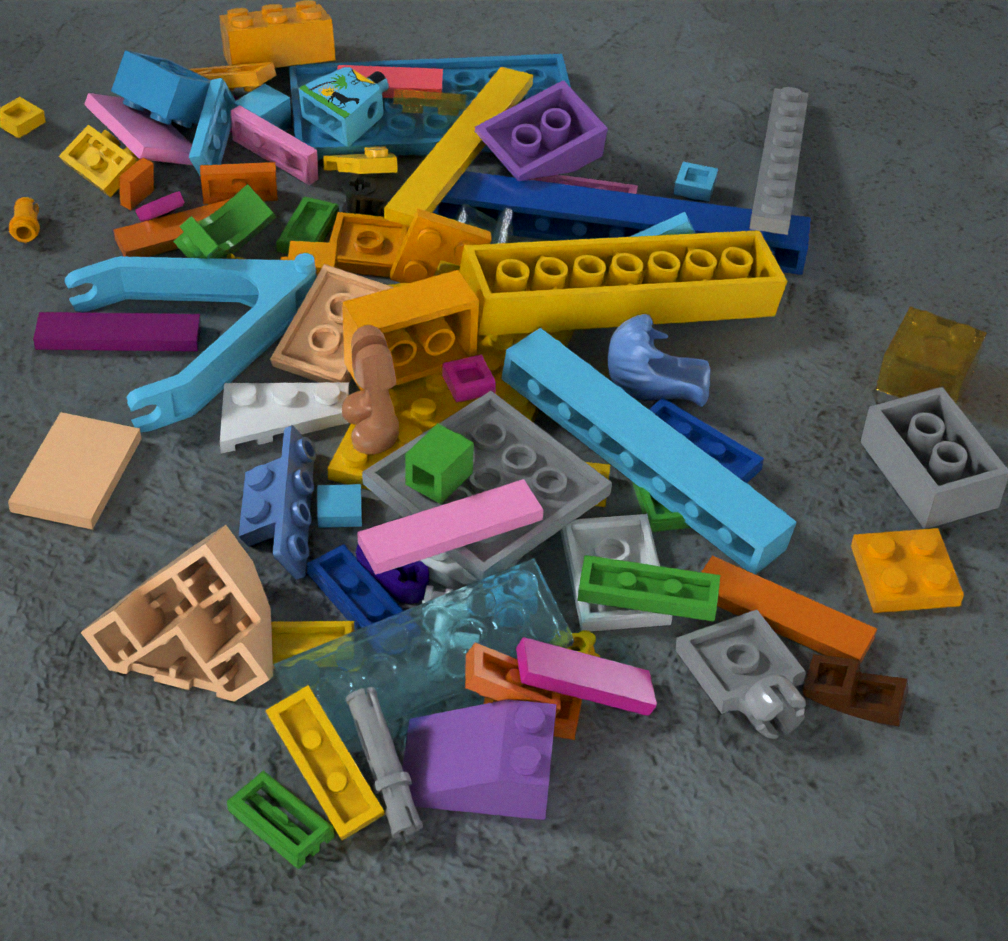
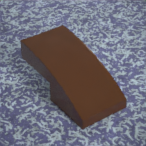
M813 654L803 687V695L817 703L850 716L900 727L908 695V679L861 673L860 660Z

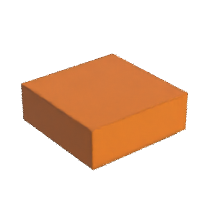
M142 158L119 176L120 205L132 210L154 192L153 162Z

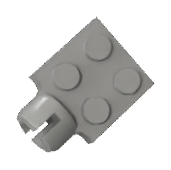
M758 610L676 638V652L721 714L738 710L747 716L761 735L771 739L778 738L779 733L770 723V720H774L780 730L787 735L797 728L805 718L804 707L807 703L796 686L804 684L806 671Z

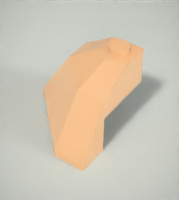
M224 525L188 549L81 631V634L105 666L111 671L123 674L134 671L154 676V682L186 690L193 686L216 692V697L233 702L273 677L271 608L252 559L227 525Z

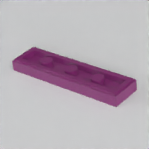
M39 312L33 341L35 350L198 351L201 318L200 314Z

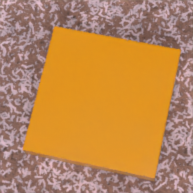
M337 212L329 243H337L338 269L354 274L390 277L391 268L410 226L389 221L382 216Z

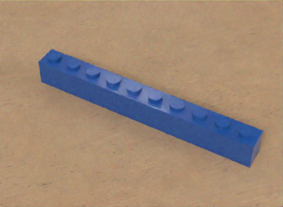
M465 171L432 212L490 231L491 233L549 241L630 237L683 212L688 216L696 233L755 231L749 229L752 209L536 180L517 181L514 177ZM791 215L788 235L760 231L783 273L803 275L809 244L811 217Z

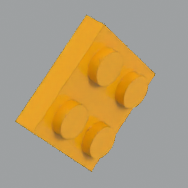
M938 528L853 535L851 548L873 613L961 606L964 593Z

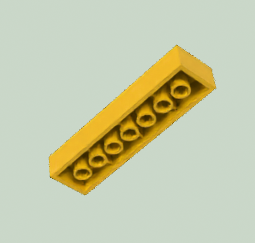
M759 230L464 245L459 270L479 299L478 336L533 333L539 328L547 332L619 327L626 320L642 314L650 315L653 324L775 317L787 284L786 277Z

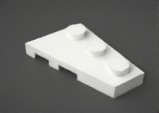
M349 382L224 383L220 431L221 454L235 451V444L252 440H256L258 445L273 442V435L284 433V428L291 425L302 435L349 423L342 416L343 401L349 396Z

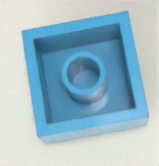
M125 50L111 91L123 97V104L140 111H143L144 108L151 111L150 117L156 121L169 125L173 121L179 125L191 128L193 123H199L211 80L169 59Z

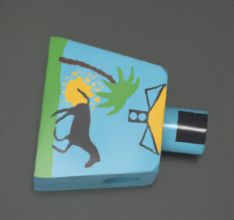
M343 67L298 88L302 117L349 147L382 118L384 114L382 93L388 90V81L379 71L364 77L350 67Z

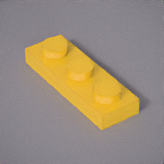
M309 685L265 710L341 841L385 815L382 806Z

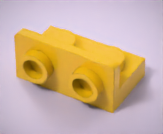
M89 124L59 155L67 166L110 198L120 188L119 176L140 160L128 147L124 150L120 148L121 143L110 132L104 130L100 133Z

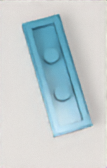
M222 78L210 81L189 154V159L199 175L200 165L221 164L232 126L231 110L235 108L234 102L236 100Z

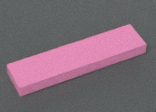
M522 479L359 531L358 544L375 575L541 521L543 520L544 509L526 481Z

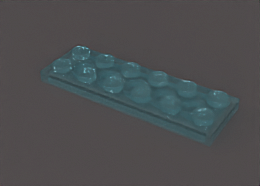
M535 558L277 662L274 664V671L286 698L309 685L342 742L359 736L350 708L345 700L354 691L364 688L365 695H367L366 689L368 687L375 688L386 723H390L468 690L465 688L466 654L475 642L517 659L516 647L523 637L562 648L572 646L574 638Z

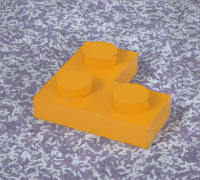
M417 208L391 268L390 280L400 283H412L433 277L440 260L460 266L464 245L490 244L492 240L491 232Z

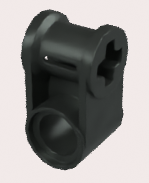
M365 174L350 175L343 181L346 203L342 207V212L384 217V207L407 180L399 177L387 178ZM359 185H362V191H358ZM360 206V213L356 212V207Z

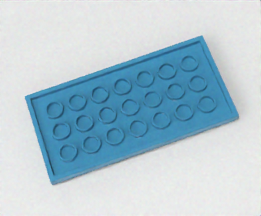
M562 54L318 63L289 66L294 137L316 149L318 160L323 159V155L365 154L364 147L385 146L388 149V153H394L395 156L428 155L500 67L533 74V86L519 103L562 80L569 86L570 82ZM338 65L443 69L442 99L382 98L384 111L382 118L349 147L302 117L298 88L336 71ZM487 145L480 151L493 153Z

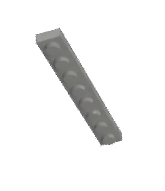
M794 87L774 88L749 227L752 230L788 235L809 94Z

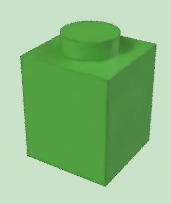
M437 423L405 454V485L442 504L473 474L474 442L466 439L462 434L453 432Z

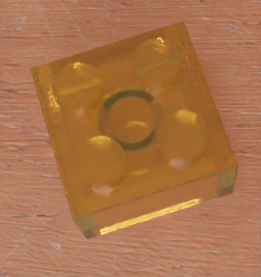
M910 306L884 354L876 390L903 398L943 387L958 406L977 368L987 332Z

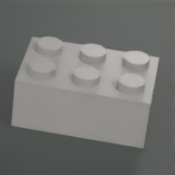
M943 387L869 407L860 443L924 529L999 508L1008 481V469Z

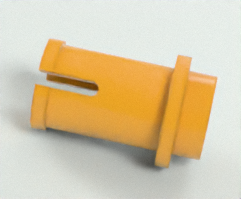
M22 197L15 202L14 217L9 222L10 234L14 239L22 243L32 241L40 232V225L37 221L39 205L38 203L33 205L34 199Z

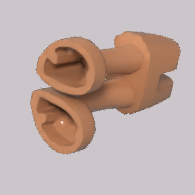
M364 325L355 331L351 340L354 377L358 385L364 390L356 391L345 398L342 404V416L347 422L356 424L351 436L354 449L364 454H378L391 448L399 435V421L395 415L388 391L397 382L393 359L384 334L375 326Z

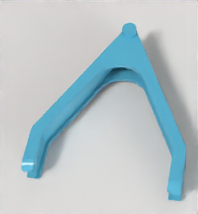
M309 253L299 254L295 257V260L120 256L70 272L65 278V284L68 289L84 283L93 284L89 292L69 298L75 311L81 313L126 299L238 302L252 307L179 374L139 387L127 395V404L131 412L147 405H157L152 413L131 420L135 428H140V432H149L196 415L224 389V383H231L286 332L314 283L316 268L314 256Z

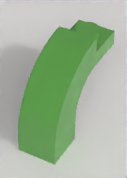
M247 184L227 203L208 217L200 221H196L192 216L179 226L184 232L173 242L187 258L227 259L229 253L234 254L277 217Z

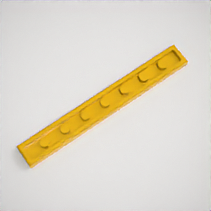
M500 67L384 207V219L410 226L417 208L432 213L486 145L475 133V126L517 105L533 86V74Z

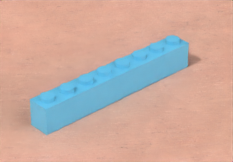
M539 328L506 349L501 377L504 382L640 488L642 487L647 490L650 496L672 513L678 512L684 516L683 518L687 525L746 571L755 575L787 550L797 521L754 490L749 484L734 475L716 459L697 447L683 434L660 419L653 411L647 409L627 394L621 387L594 369L592 365L565 347L559 340H556L542 328Z

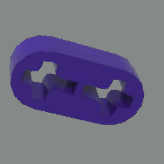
M359 544L357 545L356 558L358 562L372 574L393 599L406 604L418 603L424 599L426 586L429 585V570L422 561L419 560L375 575Z

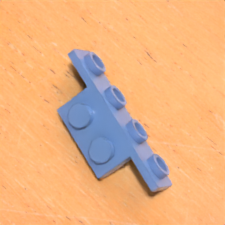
M291 425L284 428L282 457L245 472L238 537L248 547L274 537V558L297 580L305 577L306 562L309 556L308 535L309 525L312 521L310 508L311 495L314 490L313 468L314 461L316 460V450L311 440L303 437Z

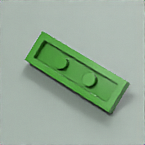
M585 555L577 601L714 622L721 575Z

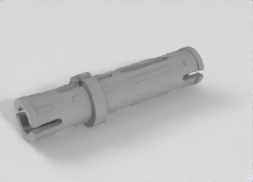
M368 687L366 689L367 695H365V690L362 688L349 694L345 700L350 708L372 772L374 784L371 788L374 795L381 799L392 837L400 838L402 831L404 836H408L423 827L409 789L412 781L409 773L403 772L380 707L376 689Z

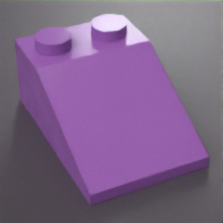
M564 80L475 126V133L517 181L574 172L602 157L608 130Z
M507 699L411 718L402 769L403 772H408L412 784L409 785L415 807L545 820L556 704Z

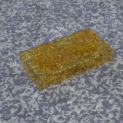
M394 89L393 104L402 105V112L423 114L424 107L438 108L437 115L459 116V110H465L468 107V95Z

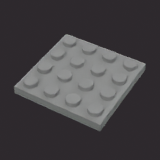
M489 391L439 423L474 442L473 474L442 504L405 485V454L431 429L362 472L363 485L402 517L524 479L544 509L543 520L445 552L482 584L610 496L612 488L611 481L492 391Z

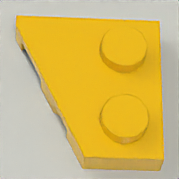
M385 146L364 147L365 154L323 155L324 170L326 171L338 170V172L356 174L398 172L397 157L394 153H388V149Z

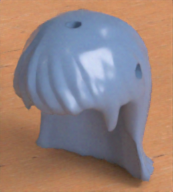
M650 315L634 316L626 320L615 330L608 350V371L614 384L621 387L631 397L641 400H660L661 398L685 399L696 403L700 407L706 404L710 394L711 369L708 361L671 356L657 349L653 344L654 339H667L668 335L652 328L653 321Z

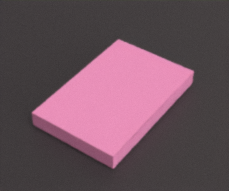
M88 93L85 101L86 107L139 159L145 158L151 161L193 166L189 159L192 143L174 126L152 119L150 117L151 111L145 108L143 111L126 106L123 104L124 98Z

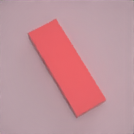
M338 65L337 70L343 67H350L364 77H368L376 71L381 72L386 77L389 85L388 90L382 93V98L442 99L443 69Z

